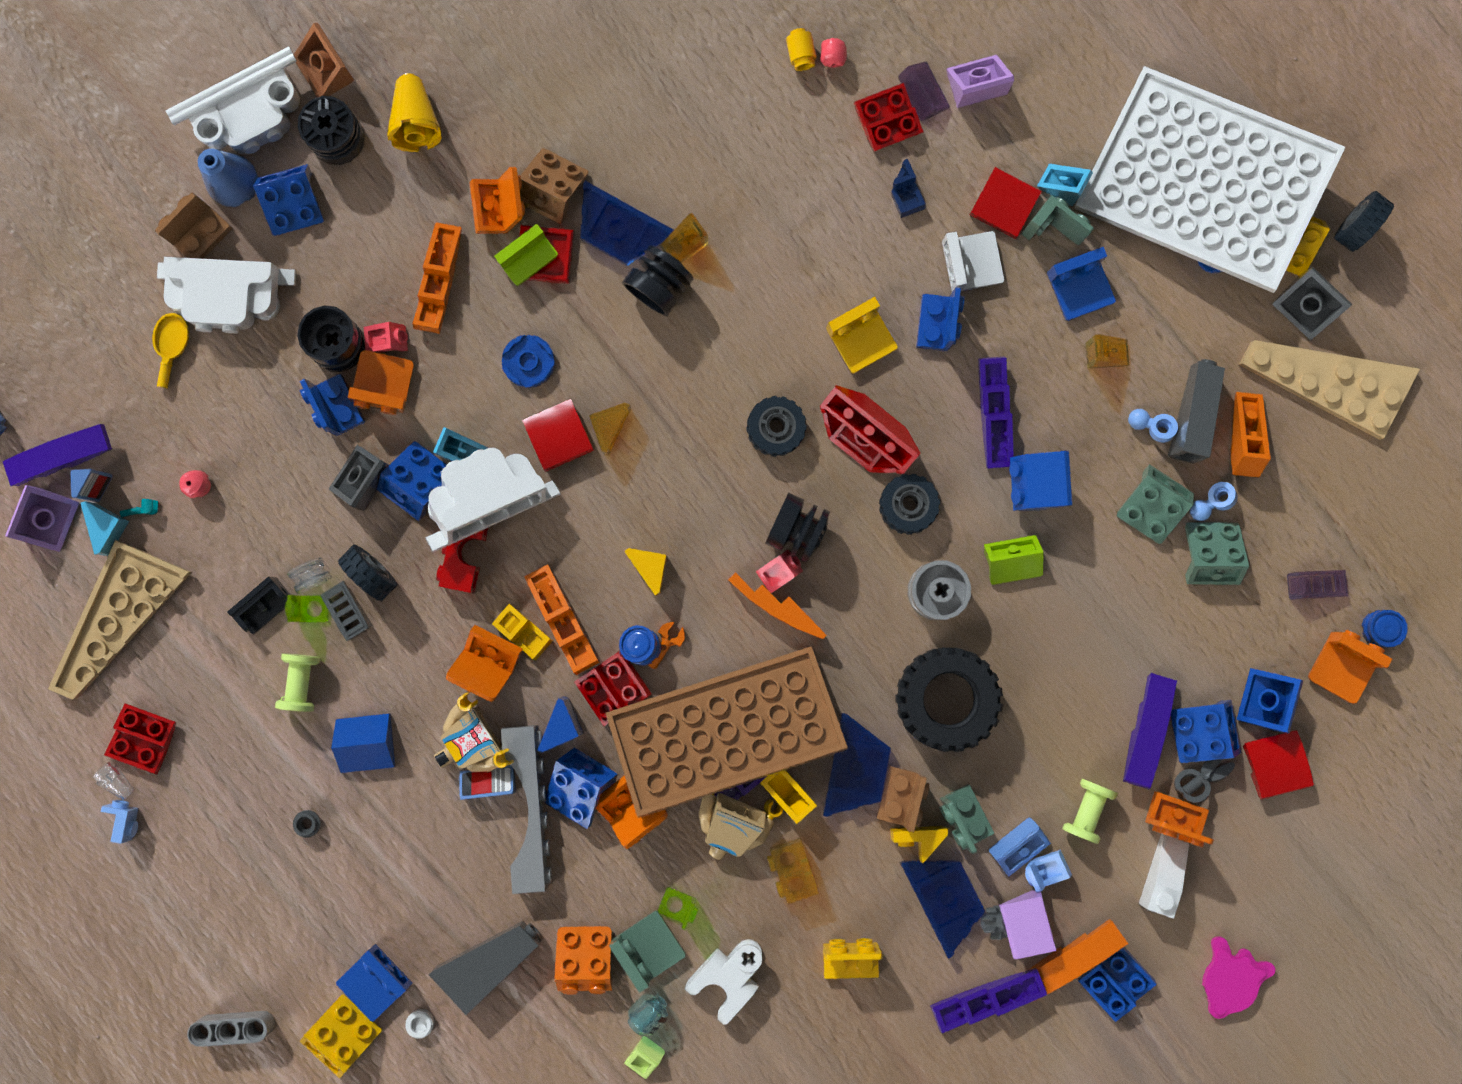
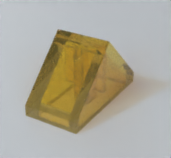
M690 213L663 241L660 247L682 263L708 245V234L693 213Z
M1098 334L1086 342L1087 369L1129 366L1127 339Z
M622 403L589 415L601 451L609 456L631 411V407L627 403Z

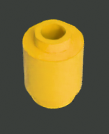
M804 28L792 30L786 38L791 65L794 66L796 71L809 70L815 66L817 58L812 33L805 31Z

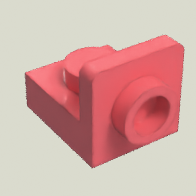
M385 322L364 327L365 350L377 353L392 350L404 352L408 350V335L405 325Z
M786 550L757 570L756 573L768 591L773 593L803 572L798 557L796 555L792 557L791 552Z

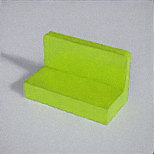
M535 224L494 257L516 286H520L557 258L558 253L547 240L541 228Z
M1036 535L984 544V554L989 564V580L991 585L1043 575L1044 552Z

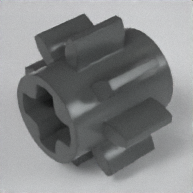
M996 905L986 908V913L981 917V927L984 933H991V940L1008 938L1000 906Z

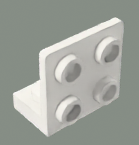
M990 231L958 237L957 232L946 233L942 240V246L952 292L955 288H961V291L1004 282L995 232Z

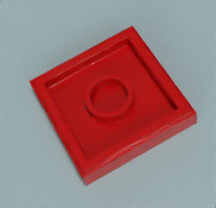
M995 167L969 215L1016 239L1042 191Z
M521 225L520 236L533 226ZM540 227L547 240L557 251L558 257L528 280L569 284L574 231Z

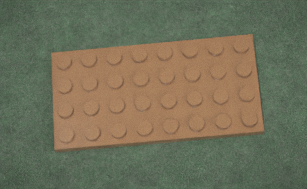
M812 646L606 712L638 818L847 750L848 748Z

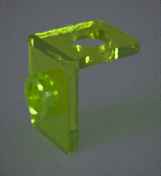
M320 595L287 596L285 604L287 622L328 621V609ZM312 601H317L322 606L320 615L316 617L310 616L307 612V607Z
M667 887L658 912L682 922L681 928L685 930L688 922L693 924L699 908L695 907V897ZM675 896L682 900L683 906L680 911L672 912L667 908L669 898Z

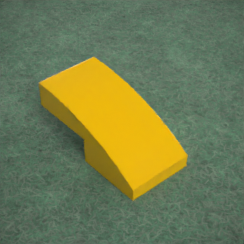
M508 604L492 623L505 637L523 648V651L535 661L553 641L511 604Z

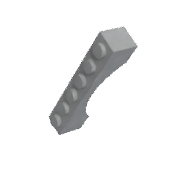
M537 725L505 727L501 729L502 750L509 749L505 753V758L507 761L514 760V763L510 765L521 780L528 804V827L525 841L518 856L510 866L512 894L544 892L548 888V884L552 883V868L547 867L546 856H550L549 839L545 840L544 829H548L549 823L548 813L543 812L542 803L547 799L546 786L541 785V774L545 773L544 758H539L538 751L543 737L542 731H537Z

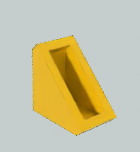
M631 548L626 549L624 552L654 595H659L661 593L667 555Z
M786 770L769 775L760 782L796 824L817 807L801 785Z

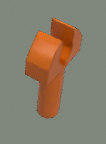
M669 622L661 626L658 631L662 638L660 643L661 652L658 658H655L651 664H648L650 668L656 669L671 646L678 645L681 647L685 640L683 627L676 638L668 640V632L675 622Z

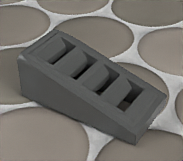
M345 581L340 582L320 595L346 641L351 640L373 626ZM343 591L344 596L332 602L330 598ZM348 600L350 605L338 611L336 607ZM353 609L355 614L344 620L342 616ZM358 619L360 624L349 629L347 625Z

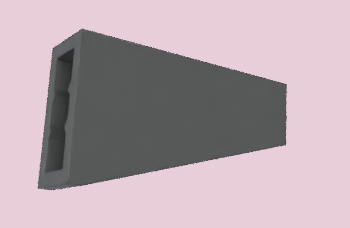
M1202 359L1191 365L1177 418L1178 431L1171 441L1167 457L1192 464L1210 458L1225 368L1217 366V362Z
M521 921L437 965L429 976L461 1011L467 1015L539 946L542 941L539 938L540 933L531 923L527 925L524 921Z

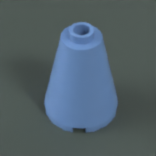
M206 149L199 155L198 167L206 190L212 199L227 207H237L254 197L256 192L253 185L259 177L248 159L217 149Z

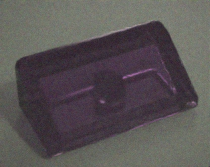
M927 61L910 65L899 74L898 78L901 83H904L910 102L915 107L921 121L927 120L950 108Z

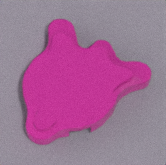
M1216 936L1211 940L1213 956L1204 972L1202 985L1207 995L1208 1012L1213 1017L1222 1019L1228 1014L1241 1012L1251 1006L1258 996L1261 984L1266 979L1272 977L1276 969L1271 962L1255 961L1251 952L1245 948L1240 949L1236 955H1232L1227 940L1221 936Z

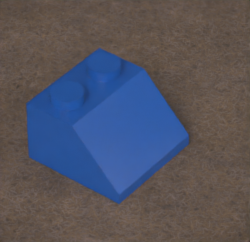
M1069 451L1024 454L1010 458L1009 471L1012 483L1011 500L1013 502V511H1039L1072 505Z

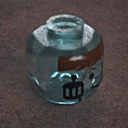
M649 993L642 994L628 1010V1024L631 1029L641 1036L644 1034L648 1036L655 1034L668 1019L666 1001L658 994L655 996Z

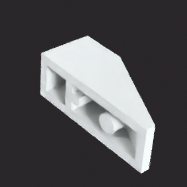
M1161 834L1139 904L1147 910L1174 919L1183 890L1190 843L1178 840L1179 834L1177 838Z

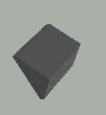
M1312 267L1299 275L1272 305L1306 337L1312 340L1351 307L1352 303Z
M357 444L329 487V490L353 508L365 511L377 492L380 474L389 464Z

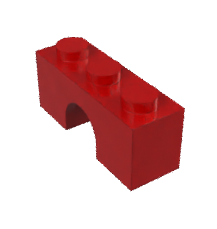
M489 527L442 548V554L445 555L443 565H439L436 580L439 581L438 587L475 594L480 567L467 564L462 557V549L471 540L486 542Z

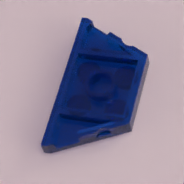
M587 181L583 183L581 241L628 266L645 254V249L648 245L656 247L673 236L674 229Z
M841 713L839 725L848 748L847 750L835 753L833 756L822 814L825 817L846 810L857 809L860 806L878 803L882 799L891 748L846 713Z
M903 860L899 862L947 958H951L963 938L965 939L971 932V927L979 921L985 912L959 860H926L924 863H921L920 860Z

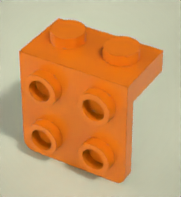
M509 167L499 179H472L470 181L476 234H507L524 217L525 205L520 198L522 180L521 176L517 174L516 167Z
M363 350L360 353L353 388L350 387L348 399L350 402H354L353 406L369 409L370 406L381 408L380 412L396 415L397 412L404 413L414 367L413 362L408 359Z
M474 625L470 630L464 650L448 670L446 679L492 702L497 698L515 671L523 648Z
M1352 631L1331 632L1308 675V679L1341 699L1354 704L1360 699L1375 669L1388 668L1392 658L1384 654L1385 650L1372 643L1367 645L1361 642V637Z
M625 775L600 794L596 810L611 824L621 845L625 849H629L638 843L668 816L667 811L662 810L638 818Z
M1154 791L1145 820L1146 823L1153 825L1152 831L1177 838L1179 834L1178 840L1202 848L1204 843L1213 845L1214 839L1202 835L1209 812L1208 809Z
M560 927L558 929L554 979L557 991H562L563 994L567 995L577 994L578 991H589L592 994H603L605 991H612L611 949L609 947L612 940V931L610 927Z

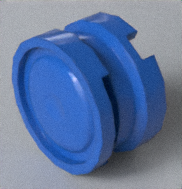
M1375 610L1372 613H1368L1361 625L1363 626L1362 635L1368 643L1379 647H1395L1401 644L1408 632L1405 618L1399 612L1393 610Z
M635 625L623 632L619 641V649L626 660L637 665L646 666L651 664L655 658H658L661 652V644L655 632L644 626Z

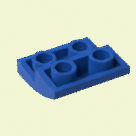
M1125 947L1082 974L1078 979V982L1115 1022L1136 1007V1001L1157 985L1156 980Z

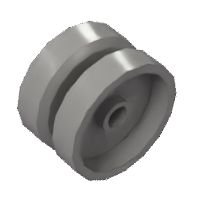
M936 560L920 566L912 574L908 583L907 596L912 608L919 615L930 620H947L958 616L967 607L971 597V584L967 574L960 566L949 561ZM936 586H940L942 588L941 595H935L934 591L937 590Z

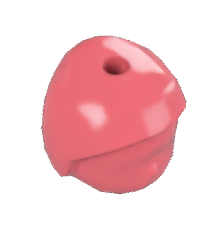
M839 38L824 40L821 44L820 61L822 64L831 68L843 66L847 59V47L844 41Z
M200 470L186 472L179 481L181 492L189 498H200L207 495L211 489L209 476Z

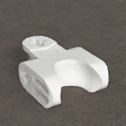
M743 940L728 956L717 948L686 983L685 990L690 995H696L705 986L712 984L719 985L725 990L727 998L718 1010V1020L723 1025L728 1024L759 987L750 977L759 969L762 963L760 945L754 940ZM752 951L753 960L751 958L744 960V952L749 954Z

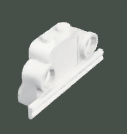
M288 46L167 109L166 113L174 126L189 118L196 138L211 149L220 150L228 144L238 154H253L260 149V146L268 142L280 140L283 134L290 128V121L286 113H291L298 108L300 97L285 68L297 62Z
M164 257V263L158 262L157 278L165 279L164 301L167 306L182 315L186 321L195 325V330L212 332V328L222 329V332L237 334L239 330L249 329L254 323V317L260 320H270L278 314L280 309V303L277 298L278 285L295 286L296 270L279 269L271 262Z
M496 448L479 449L469 457L451 461L442 470V486L434 488L428 497L429 516L437 523L440 531L426 537V541L432 552H435L560 495V492L553 480L544 484L525 456L512 454L504 458L501 451Z

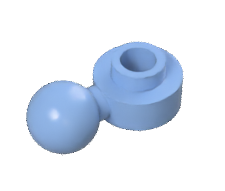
M1135 409L1128 417L1129 425L1133 429L1142 430L1149 428L1150 436L1157 442H1169L1178 431L1177 421L1168 414H1159L1154 418H1150L1146 410ZM1164 427L1167 432L1161 433L1158 428Z
M1227 482L1214 484L1209 489L1208 500L1193 502V506L1190 508L1191 517L1197 521H1204L1211 516L1212 509L1214 508L1222 511L1232 508L1238 499L1236 490ZM1224 494H1227V495H1228L1227 500H1225V501H1220V500H1219L1222 495H1224Z

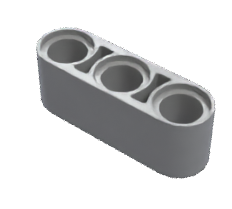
M267 1011L205 1015L189 1027L187 1037L192 1045L198 1047L257 1043L273 1031L275 1019ZM255 1021L263 1025V1032L256 1030L254 1026ZM227 1023L234 1025L236 1034L228 1031ZM200 1025L208 1029V1036L201 1033Z

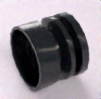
M320 96L303 106L298 116V130L301 138L320 160L332 165H342L351 162L360 154L364 146L365 134L362 125L343 101L332 96Z
M648 245L645 249L647 257L640 256L638 259L645 272L632 268L622 281V285L646 306L663 316H668L677 304V299L670 291L673 290L684 294L686 288L683 284L690 285L694 278L683 264L671 254Z
M320 306L313 308L305 314L299 323L297 332L299 345L320 367L332 372H343L350 370L358 364L360 353L365 350L364 334L344 311L335 306ZM337 340L339 342L338 345L332 344L333 341Z
M788 492L765 544L781 551L789 541L793 543L791 556L795 557L799 547H802L805 550L801 561L807 563L809 558L817 551L828 528L830 511L824 509L820 518L816 519L814 514L817 510V505L814 504L807 514L803 513L804 499Z

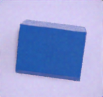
M1250 668L1237 720L1273 731L1290 733L1303 680Z
M568 697L558 698L538 751H547L584 733Z
M391 713L336 719L331 749L340 773L395 767Z

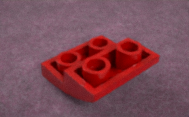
M904 83L853 103L873 151L923 133L915 107L912 108Z
M571 399L522 420L545 472L594 451Z
M620 651L574 682L603 726L609 724L606 712L641 702L652 694L634 666L623 657Z
M125 703L113 726V729L116 731L104 756L158 775L171 743L176 722Z
M1297 730L1247 742L1243 745L1253 771L1250 775L1260 800L1314 786L1308 759Z

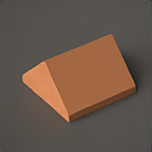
M313 23L294 53L297 60L295 63L317 97L330 96L355 80L318 23Z

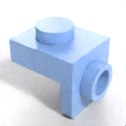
M113 800L111 804L102 806L101 812L116 815L111 842L122 844L131 841L138 830V822L136 821L138 808L130 807L129 802L122 800Z
M1061 850L1032 859L1026 866L1025 871L1029 885L1033 886L1037 893L1043 891L1045 886L1069 879L1072 876Z

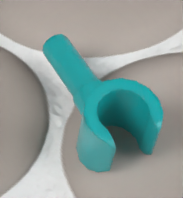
M142 499L141 507L121 510L120 516L125 517L134 514L155 515L158 510V501Z

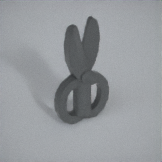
M1222 759L1209 760L1204 762L1200 772L1195 769L1181 771L1174 782L1175 790L1179 794H1183L1186 802L1200 804L1210 795V783L1226 778L1233 771L1235 764L1230 762L1216 768ZM1185 777H1194L1185 786L1181 787L1180 783ZM1204 786L1205 791L1200 796H1190L1200 787Z

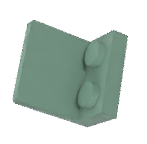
M1051 195L1021 235L1030 240L1034 234L1040 236L1047 226L1051 224L1075 244L1080 245L1093 231L1094 227L1090 225V221L1085 216L1070 210L1066 201Z
M1149 464L1143 471L1141 483L1118 510L1117 517L1158 544H1161L1193 506L1194 493Z
M1187 522L1185 531L1192 561L1185 574L1186 583L1240 585L1249 568V563L1239 523Z
M967 784L940 798L943 805L939 809L945 821L949 822L950 825L953 824L955 830L952 831V835L956 843L963 850L967 849L971 854L976 853L977 850L974 844L995 833L971 786Z
M657 910L613 938L609 945L639 993L649 987L650 980L673 966L686 955Z

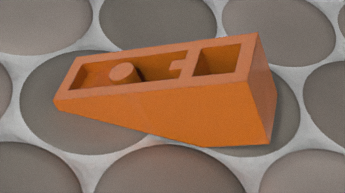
M1235 393L1230 451L1233 475L1259 478L1270 461L1262 394Z

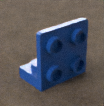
M308 164L259 177L253 185L274 236L320 224L324 220L309 181L312 173Z
M1104 246L1053 265L1047 272L1066 321L1116 302L1101 264L1107 257Z
M955 288L949 297L931 294L922 295L916 348L948 351L956 343V339L960 338L961 323H957L959 313L963 312L964 296H960L961 288Z
M338 374L317 385L306 379L300 381L303 387L300 390L301 396L306 404H311L315 412L311 415L319 429L323 428L325 432L339 436L365 423L359 408L353 406L354 402H350L348 399L349 387L343 375Z
M414 441L380 474L377 490L417 521H420L426 514L430 492L434 488L442 486L441 472L447 464Z
M1232 700L1219 701L1213 705L1171 710L1172 726L1180 763L1229 759L1241 754Z
M574 747L556 760L545 803L585 829H588L592 824L600 794L616 782L618 774Z
M375 944L336 982V985L371 1022H374L413 982Z

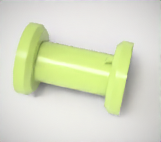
M288 653L281 654V660L289 663L285 696L275 702V708L291 711H314V704L307 702L311 665H318L321 657Z
M1081 779L1080 785L1086 789L1074 823L1067 822L1063 825L1062 829L1099 844L1100 837L1094 831L1107 798L1114 800L1117 798L1118 793Z

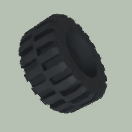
M950 647L928 650L926 653L914 658V661L903 670L904 674L897 684L898 693L895 694V702L898 705L897 713L905 729L922 744L943 752H961L965 748L976 747L982 739L986 740L991 735L990 730L992 727H997L1000 721L997 719L998 714L1003 710V704L1000 703V696H1003V691L998 686L997 681L999 678L995 672L991 671L990 665L973 652ZM947 673L956 674L964 678L971 686L974 697L969 715L963 721L952 725L940 724L933 720L924 706V692L927 685L935 677Z

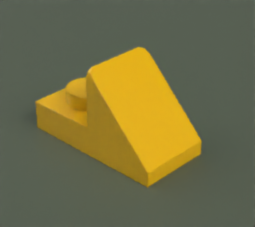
M945 826L915 827L914 832H910L906 828H890L891 840L893 843H898L899 847H912L914 842H918L919 860L921 863H924L946 838L948 829Z

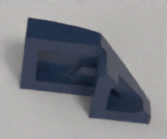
M908 159L903 161L902 168L893 182V189L891 191V196L901 218L926 209V203L916 184V175Z

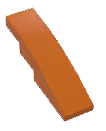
M435 222L423 264L424 274L417 295L419 302L412 323L413 328L416 330L440 334L453 282L462 227Z
M547 564L524 576L545 621L549 624L573 673L578 675L600 663L550 566Z
M737 573L728 579L748 600L774 618L820 639L827 636L790 597H787L780 603L763 584L754 592Z
M1109 919L1088 935L1084 933L1066 947L1062 948L1060 946L1056 951H1053L1030 969H1038L1046 993L1049 994L1097 966L1125 947L1128 942L1113 921Z

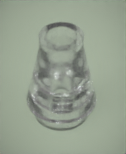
M110 761L93 776L97 781L96 785L119 797L122 801L135 790L118 765H113Z

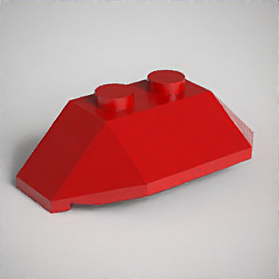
M836 385L820 405L829 440L869 472L904 474L921 454L907 428L863 393Z

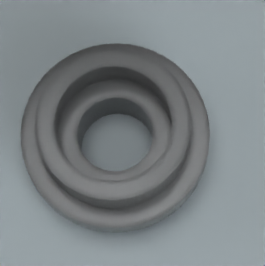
M311 810L299 812L293 820L294 831L304 838L314 836L321 827L319 815ZM305 819L311 820V828L304 826Z

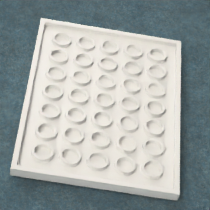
M1144 66L1092 170L1093 174L1074 209L1274 293L1345 147Z

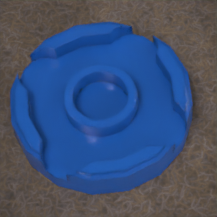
M518 336L511 340L503 350L502 369L507 378L517 386L524 388L538 387L545 383L553 373L555 366L554 353L548 343L538 336Z

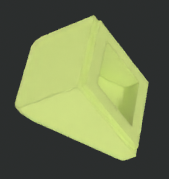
M643 1036L624 1064L644 1079H647L659 1065L665 1051L652 1040Z

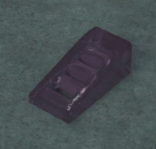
M1346 570L1303 571L1287 574L1290 600L1348 597ZM1331 576H1334L1335 592L1332 591ZM1321 577H1323L1324 592L1322 590ZM1310 578H1312L1313 593L1311 592Z

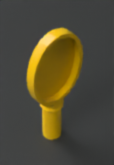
M176 313L163 315L157 321L152 335L155 352L162 357L157 387L168 389L173 359L179 357L184 352L189 340L188 325L184 318Z

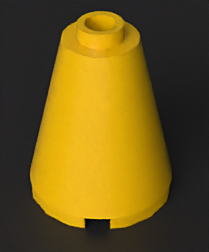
M411 73L403 74L396 80L387 131L388 140L391 141L392 146L407 152H419V147L427 146V150L432 149L442 139L441 129L422 79Z

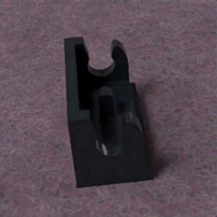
M268 576L227 613L245 632L249 631L254 635L295 599L277 577Z

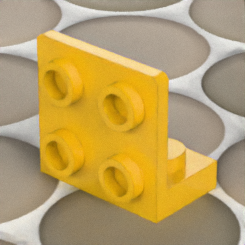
M1314 216L1311 217L1286 271L1299 276L1308 270L1330 230L1326 221Z
M876 297L828 322L826 327L828 334L852 374L894 352L898 348L878 313L880 304Z
M869 938L856 939V943H845L844 939H831L829 943L823 944L824 979L879 978L878 959H882V952L877 942H873V939Z
M341 995L299 1042L340 1078L382 1030L377 1024L371 1022L345 995Z

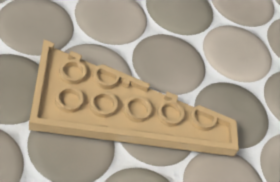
M1256 340L1250 342L1239 363V366L1379 440L1385 438L1420 370L1419 368Z
M115 540L48 689L72 700L78 699L192 572Z

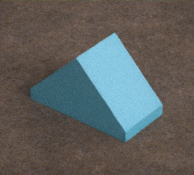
M1049 164L1037 187L1055 198L1063 199L1068 205L1073 206L1084 191L1093 172L1089 169Z
M444 427L433 452L442 458L454 461L462 460L469 457L473 452L479 449L485 450L488 447Z
M81 502L94 554L109 555L115 540L118 541L129 521L97 503Z

